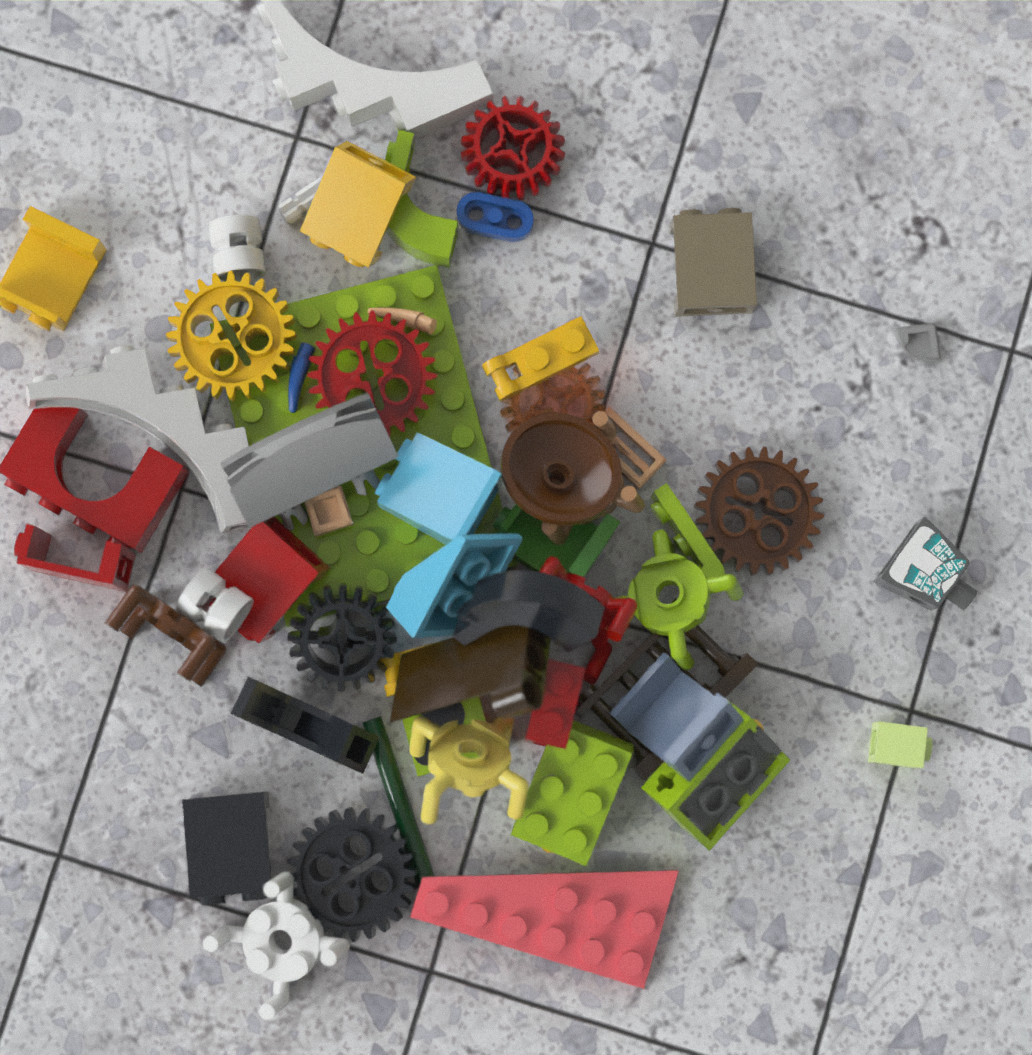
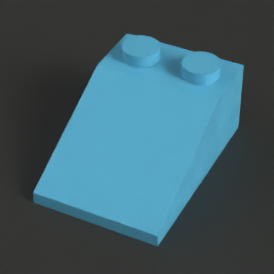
M518 533L458 536L402 575L386 608L413 638L453 635L458 622L457 612L467 600L472 599L477 581L486 576L506 571L523 538Z

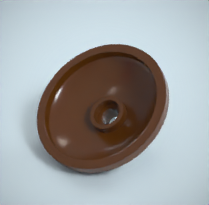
M549 413L526 420L510 434L501 455L500 471L503 484L510 497L529 515L551 524L576 525L596 518L610 506L621 482V464L612 442L595 425L573 415ZM550 478L558 479L561 485L552 483Z

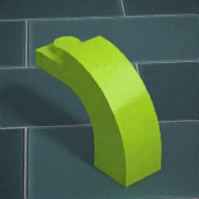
M399 130L396 142H389L385 161L408 173L416 146L414 133ZM406 193L398 203L387 228V233L400 248L411 256L426 263L450 268L459 232L458 221L425 213L411 201Z

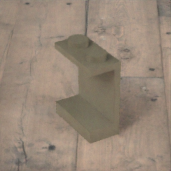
M724 208L719 210L718 214H703L702 210L688 209L679 212V215H673L670 232L671 234L674 233L677 290L674 300L675 317L752 314L757 306L752 212L742 213L739 208Z

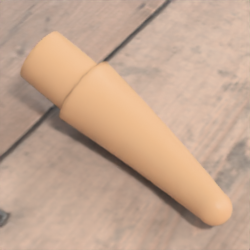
M369 308L367 311L369 315L370 311L374 310L376 317L382 319L389 312L391 313V321L399 323L402 319H405L407 327L413 330L418 329L428 334H432L437 326L436 319L425 316L423 312L399 308Z

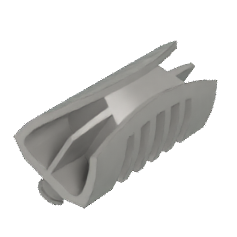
M366 393L280 430L237 452L220 464L228 476L226 479L231 487V494L249 528L279 514L284 527L288 530H294L290 517L291 514H294L303 526L308 520V515L301 506V503L349 480H352L355 485L356 492L359 495L365 496L367 494L363 480L367 479L376 490L380 479L373 469L397 458L398 455L369 394Z

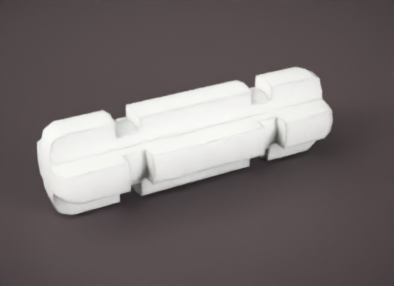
M319 177L295 194L296 198L293 200L288 198L279 204V212L286 222L293 224L303 217L301 214L304 211L308 212L322 177Z

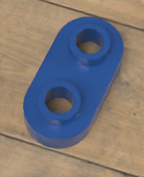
M472 192L463 196L457 205L458 223L468 233L508 242H519L526 239L532 232L534 223L533 213L524 202L480 192ZM473 210H479L483 213V217L478 221H474L469 217V214ZM511 218H517L521 221V226L512 229L507 225V221Z

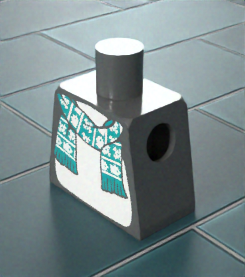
M925 517L913 525L873 581L877 585L931 611L939 608L945 599H948L964 611L978 593V591L960 579L970 564L969 560Z

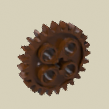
M747 447L744 450L742 460L733 451L729 455L730 466L719 460L715 464L719 475L707 472L704 476L711 487L699 486L697 490L706 500L695 502L694 508L703 511L704 515L697 518L694 523L695 525L706 526L707 530L702 535L705 540L712 539L714 543L711 549L714 553L718 550L723 552L720 560L722 565L730 558L735 560L734 572L738 573L744 564L749 565L750 575L755 576L759 566L763 565L764 571L768 576L773 574L774 563H777L785 571L789 568L787 557L789 556L797 563L803 558L798 548L810 551L814 546L807 536H818L821 533L817 527L812 525V522H817L824 518V514L813 511V507L823 502V498L811 497V492L818 486V483H805L804 479L810 471L808 468L798 473L794 470L797 458H793L787 464L783 463L782 450H779L772 459L768 458L767 447L761 449L758 457H754L751 448ZM741 477L751 478L756 484V493L750 496L742 494L737 488V479ZM782 490L790 493L794 501L793 507L791 509L778 507L774 500L775 492ZM731 497L750 508H753L757 503L763 504L764 513L788 518L792 521V525L787 526L768 515H764L760 520H756L754 518L755 512L752 509L726 503L725 498ZM729 513L740 516L743 521L742 531L734 533L727 530L723 523L724 516ZM772 527L778 531L780 535L778 546H768L762 541L761 530L763 528Z

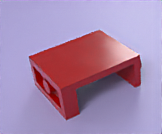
M273 516L252 526L214 573L226 581L225 588L229 589L235 586L254 600L253 606L239 627L238 632L246 639L256 641L259 644L276 633L273 629L310 584L321 580L330 567ZM214 597L209 605L212 606L217 598Z
M26 524L24 533L20 532L14 546V555L18 556L17 564L37 573L127 592L136 554L125 546L106 541L99 571L95 573L46 562L52 535L35 525Z
M548 659L542 707L531 712L524 742L544 747L550 745L566 749L585 672L584 667Z

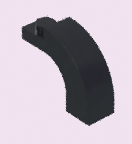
M524 570L499 572L477 581L472 599L467 600L457 612L458 622L453 637L465 646L497 627L521 625L540 631L568 653L597 637L604 606L585 590L553 575Z
M249 676L230 713L362 774L380 738L369 731Z

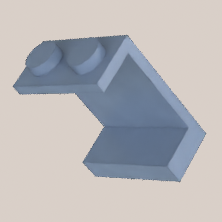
M663 653L655 663L647 668L641 679L627 694L621 697L617 706L610 712L628 733L689 782L744 721L728 700L718 693L714 696L682 672L666 653Z

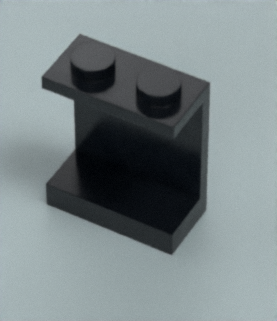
M268 792L183 799L190 899L201 898V905L226 903L225 895L242 894V901L267 899L263 888L272 879L266 808H270Z

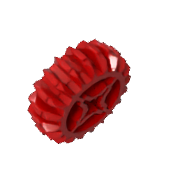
M504 95L501 99V107L497 108L496 104L489 100L487 102L488 114L479 109L474 112V118L477 122L468 121L465 125V130L469 135L461 137V145L467 148L461 152V160L470 162L465 167V172L468 176L478 174L474 180L477 188L482 187L488 182L487 194L494 195L497 189L502 190V197L509 198V193L516 191L517 199L522 201L524 200L525 189H529L533 196H537L539 194L538 183L545 187L551 186L552 179L550 175H559L561 167L556 162L564 161L565 152L559 149L565 144V137L557 134L560 130V123L558 121L549 122L551 118V111L549 109L543 110L538 114L539 103L534 100L530 103L529 107H525L524 98L521 95L517 97L516 105H509V99ZM510 123H519L530 128L517 130ZM495 128L499 141L490 147V152L482 155L481 145L483 140ZM506 139L514 148L519 147V157L517 153L514 154L512 149L506 150ZM543 142L545 153L540 162L530 169L527 155L535 150V145ZM507 166L512 168L516 175L501 173L495 169Z

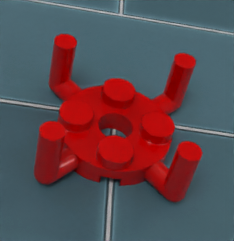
M549 557L545 560L539 571L540 573L553 575L575 584L604 606L597 637L590 640L595 651L585 668L583 676L584 681L595 684L612 653V646L608 638L615 642L622 640L637 610V602L633 598H613L600 585H598L596 590L584 584L587 578L567 573L558 558Z

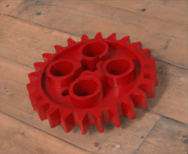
M371 310L368 321L363 322L360 315L355 312L353 325L349 326L340 318L338 319L341 328L340 332L336 333L329 328L325 329L330 338L328 344L316 341V346L323 353L321 356L309 357L311 362L319 366L317 371L307 373V377L318 380L319 385L309 389V393L322 395L323 398L315 405L316 409H321L327 406L331 408L345 402L352 390L363 389L369 394L376 408L371 384L368 381L362 382L361 375L367 373V368L360 343L366 341L374 368L384 372V376L378 378L384 409L380 411L376 408V411L390 438L391 426L396 425L403 433L406 431L403 422L405 418H409L415 423L419 421L414 413L416 407L428 410V405L421 398L423 395H434L435 393L433 389L425 386L426 381L437 378V374L426 372V366L434 363L435 358H423L421 353L429 347V343L425 342L416 345L414 340L417 338L419 330L415 329L406 334L404 332L406 326L405 319H402L396 326L391 325V313L387 312L383 321L379 322L374 310ZM384 340L392 341L398 347L397 357L388 363L379 361L375 356L376 346ZM345 350L354 351L359 357L358 367L349 373L340 371L337 366V357ZM392 379L403 380L408 386V394L405 399L394 402L387 398L385 394L386 384Z

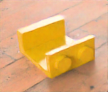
M346 141L334 148L300 232L309 236L310 242L323 249L332 248L344 254L343 258L348 263L357 267L366 266L369 268L380 260L383 252L378 250L401 197L411 191L416 176Z
M29 206L23 217V221L28 225L29 230L0 282V308L11 314H15L16 310L19 309L30 315L28 321L46 331H50L53 326L64 332L107 249L99 239Z

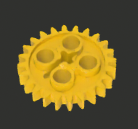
M233 271L228 272L225 282H221L218 275L212 273V285L207 286L201 279H198L197 283L200 291L195 294L191 290L185 289L184 292L189 299L188 303L184 304L176 301L174 303L177 310L181 313L180 317H168L170 324L176 327L177 330L167 332L166 337L169 341L176 342L177 344L167 350L171 357H181L174 363V367L177 371L188 369L183 377L188 384L199 379L196 389L201 394L211 386L212 396L217 400L223 390H226L231 401L235 400L237 390H242L247 399H250L251 387L255 385L263 393L266 392L264 380L269 378L273 382L278 383L279 379L274 370L276 368L289 369L288 364L282 358L283 355H295L294 348L286 344L287 341L297 339L295 331L286 329L295 323L293 315H282L289 308L287 301L275 303L279 296L278 290L273 288L265 293V280L261 278L253 286L251 276L247 272L243 275L240 282L236 280ZM241 301L249 304V309L243 316L233 317L229 315L230 308L234 303ZM218 306L231 328L236 333L238 340L251 360L249 366L243 364L232 343L227 339L225 331L212 311L213 307ZM210 321L214 323V329L210 335L206 337L195 335V329L201 322ZM265 335L269 337V342L263 350L253 351L249 349V343L254 336ZM224 354L234 356V363L228 370L218 371L215 369L217 358Z

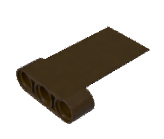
M504 625L487 632L465 646L453 637L402 654L390 723L490 693V700L495 713L502 719H509L539 710L542 707L551 639L533 628L521 625Z

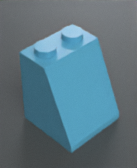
M417 432L413 441L406 439L397 453L398 457L395 458L400 463L393 475L386 473L380 481L375 492L376 495L380 496L377 503L381 509L447 545L460 535H472L475 533L502 486V473Z

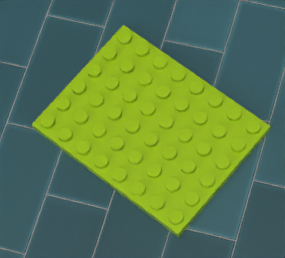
M437 265L288 303L289 308L282 315H293L295 323L286 329L293 330L297 334V339L286 342V344L294 348L295 355H283L282 357L288 364L289 369L276 368L274 371L279 382L276 383L266 378L264 380L266 392L263 393L255 385L251 387L250 399H247L242 390H237L234 401L229 399L235 427H245L248 445L251 446L280 430L328 409V406L321 409L315 408V405L323 397L321 394L309 393V389L319 384L318 380L309 378L306 375L297 411L295 413L289 411L288 388L293 356H296L302 342L316 348L313 356H321L323 351L315 343L320 341L328 344L330 338L325 329L329 328L336 333L340 332L341 328L338 321L340 318L350 326L354 324L353 317L355 312L360 315L363 322L368 321L369 315L367 311L369 308H399L423 312L425 316L436 319L437 326L432 334L419 330V334L414 342L416 345L425 342L429 343V347L421 354L423 358H435L434 363L426 366V372L437 374V378L426 381L425 386L433 389L435 393L434 395L422 396L421 399L429 408L428 410L415 408L414 413L419 420L417 423L409 418H405L403 422L406 431L403 433L396 425L390 427V440L398 453L403 442L406 439L413 441L418 432L492 468ZM376 317V318H377V321H379V322H382V321H383L382 318ZM227 319L219 321L227 335V339L232 343L243 364L249 366L251 360ZM391 321V325L396 326L398 324L396 322ZM214 323L209 324L211 332L214 329ZM405 326L404 332L406 334L413 331V329ZM265 335L254 336L249 343V349L253 351L263 350L269 342V337ZM384 340L376 346L375 356L381 362H391L398 355V347L392 341ZM362 341L360 346L367 373L361 375L362 382L368 381L371 384L376 408L381 411L384 409V403L378 385V378L383 377L384 372L374 368L368 343ZM345 350L337 357V366L342 372H352L359 365V357L354 351ZM224 354L218 358L221 371L232 367L234 356ZM311 362L312 365L310 366L308 373L311 371H317L319 365ZM392 379L386 384L385 394L391 401H401L408 394V386L401 379ZM354 389L348 394L347 400L367 392L363 389ZM393 459L373 470L381 481L386 473L393 475L400 462ZM367 479L363 480L367 494L365 496L359 495L356 492L352 480L339 485L343 488L354 523L353 526L315 537L305 503H301V506L308 515V520L303 526L296 516L291 514L290 517L294 530L290 531L321 558L330 569L321 580L310 584L284 615L286 627H292L290 625L291 617H303L297 611L299 603H305L313 607L309 600L311 592L318 594L321 600L325 598L323 588L326 585H330L333 595L339 594L341 583H346L348 595H353L356 586H362L363 595L361 599L365 600L369 594L375 593L377 595L376 604L389 601L402 575L440 550L445 544L381 509L377 503L380 496L375 494L376 490ZM499 493L495 496L474 534L497 533L498 530L493 527V524L503 510ZM279 514L275 515V517L283 524ZM512 558L507 569L518 567L517 560ZM337 609L323 614L318 619L336 615Z

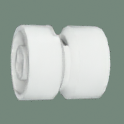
M233 215L218 218L209 223L211 246L213 249L218 250L213 256L214 272L218 275L221 282L227 280L229 271H233L238 282L241 281L246 272L250 274L251 280L259 279L266 274L263 250L257 248L262 242L260 222L257 217Z
M205 567L185 587L178 599L175 610L195 624L200 621L204 622V630L222 643H225L242 625L253 606L254 600L235 586L229 589L225 588L226 581ZM214 597H216L217 599L215 600V602L212 604V606H211L210 609H209V608H208L209 604L212 602V600L214 599Z

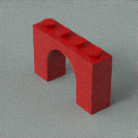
M72 407L33 409L0 464V474L7 477L4 485L23 496L30 490L41 497L38 502L39 505L58 516L64 509L76 516L72 523L93 535L96 529H99L110 535L107 542L121 544L129 550L133 548L142 553L188 476L189 471L182 464L148 447L128 483L121 491L110 498L100 501L79 499L70 492L64 481L63 461L69 446L88 414L82 409Z

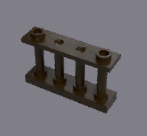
M699 625L684 633L719 667L717 672L722 677L710 687L707 683L702 685L688 670L681 669V671L714 696L718 693L726 698L758 665L748 653L742 655L739 659L734 654L730 657ZM654 633L599 688L591 683L578 697L577 702L581 706L575 711L581 718L590 709L620 739L634 744L633 752L635 755L633 758L637 761V764L632 770L642 780H646L664 761L618 723L610 714L613 709L601 696L617 680L630 691L640 679L629 668L645 652L655 661L663 653H666L680 668L672 655L657 641L661 635Z

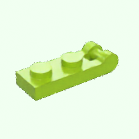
M666 483L656 489L651 495L654 503L650 505V508L662 525L668 523L676 534L672 540L681 555L684 557L690 555L694 563L702 569L707 578L725 575L723 565L669 485Z

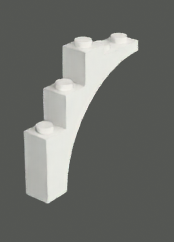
M261 0L262 4L256 6L264 27L272 26L277 38L271 40L280 62L274 64L278 78L272 80L281 102L289 100L293 111L330 96L338 116L343 117L346 115L351 127L389 111L396 132L398 133L399 130L414 133L415 140L474 115L477 109L486 110L487 102L489 100L493 101V92L477 59L451 68L424 72H401L375 68L351 60L323 45L292 17L281 0Z
M128 345L110 350V354L104 357L102 363L103 371L98 372L97 368L94 367L83 368L73 373L74 376L58 379L55 374L38 376L33 379V383L27 384L25 395L29 409L72 407L93 410L117 417L148 432L172 450L196 477L213 508L221 534L249 528L231 494V487L226 479L228 476L220 464L230 456L249 447L245 427L233 428L232 424H221L209 428V433H205L195 388L184 389L183 385H171L160 389V394H155L145 348L134 350L133 346Z

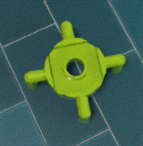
M657 530L652 535L655 556L648 559L641 566L642 569L635 578H632L628 595L616 598H633L638 605L634 614L638 621L649 632L668 636L673 659L681 669L690 670L693 668L695 661L687 650L684 633L705 621L711 601V594L725 591L732 601H738L743 597L744 591L736 577L732 574L707 578L697 564L686 559L684 556L674 554L676 548L667 533L663 530ZM669 585L679 587L680 595L675 602L670 604L660 602L659 594L664 587Z

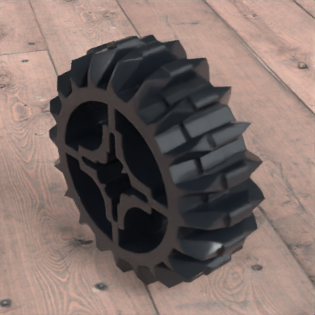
M341 583L339 594L333 595L330 585H326L323 588L324 599L321 600L318 594L311 592L309 600L313 607L305 603H299L297 611L303 617H291L290 625L297 630L288 633L287 641L297 645L290 648L289 654L293 658L302 657L296 664L299 672L311 667L307 676V680L310 683L316 681L319 676H322V688L325 690L330 687L331 681H337L339 692L345 691L346 681H352L353 688L358 690L361 688L360 677L364 676L369 683L375 681L373 668L383 673L387 670V666L379 658L392 659L394 657V650L387 645L396 643L397 635L387 631L395 627V621L393 618H383L388 612L386 604L373 608L377 601L375 593L369 594L365 600L361 599L363 595L362 586H356L353 595H348L347 584ZM337 609L336 618L332 624L319 627L318 631L310 630L320 616ZM349 610L356 611L365 616L375 631H366V627H358L352 624L349 619ZM341 621H344V628L347 633V644H344L343 654H340V644H338L337 632L341 631ZM310 644H318V648L330 650L335 656L336 665L327 663L318 657ZM367 645H373L366 657L359 662L348 665L349 656L353 651L366 649Z

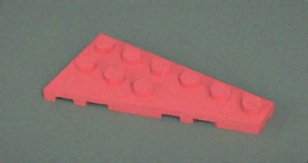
M679 870L422 876L410 917L644 989Z

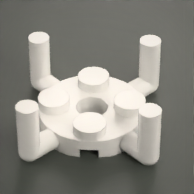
M287 871L280 873L264 885L265 895L270 898L277 896V898L264 903L251 912L244 927L223 925L203 940V947L208 952L216 951L227 942L242 943L249 970L274 981L273 996L259 1008V1014L265 1020L272 1019L288 1005L291 981L305 976L320 958L324 965H334L350 949V944L346 939L324 936V930L318 919L315 920L304 903L293 899L294 878ZM276 930L286 931L292 939L291 949L285 950L276 944Z

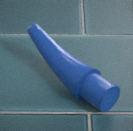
M304 342L300 344L291 364L288 388V404L291 413L297 411L302 386L312 365L309 357L313 356L316 349L314 346Z

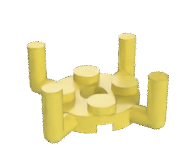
M418 716L414 719L409 752L414 757L424 756L427 738L430 739L428 769L431 774L435 775L424 790L421 811L422 822L433 824L437 821L440 797L448 787L460 790L468 797H479L484 794L485 790L491 789L498 784H502L511 790L507 810L508 816L515 820L523 817L529 784L527 780L509 770L511 764L509 747L514 717L502 719L498 716L491 724L482 720L472 719L471 724L458 725V720L445 723L441 727L424 716ZM475 752L480 757L469 759L460 753Z

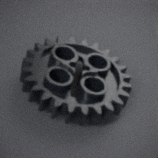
M349 807L345 809L342 819L339 812L333 810L329 812V823L322 816L314 820L317 831L310 827H306L301 831L307 842L298 840L293 843L292 846L300 853V856H292L287 859L289 864L297 867V870L291 873L298 886L293 889V897L301 896L302 903L309 908L308 910L315 920L321 921L324 933L333 927L334 937L342 938L345 932L349 931L351 941L356 942L360 938L361 930H363L369 940L376 936L375 925L385 933L391 928L388 918L396 922L403 918L397 906L408 908L412 905L413 902L404 894L414 892L418 888L417 885L408 881V877L416 875L419 869L407 865V861L416 856V853L404 852L402 849L409 840L408 836L398 840L394 837L399 826L397 823L387 829L383 827L385 821L384 814L379 815L374 821H370V809L362 810L359 817L356 818L354 808ZM352 836H359L365 841L367 851L364 856H358L351 850L350 840ZM377 853L382 855L381 861L356 876L355 879H351L328 895L323 893L324 887L346 874L350 869L355 868ZM319 858H326L331 862L333 867L331 877H324L318 872L317 861ZM373 871H381L387 876V890H379L373 885L371 881ZM340 892L350 894L355 902L353 912H347L340 907L338 903Z

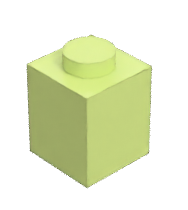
M880 721L872 723L868 763L913 769L924 768V761H929L932 753V738L927 737L928 728Z

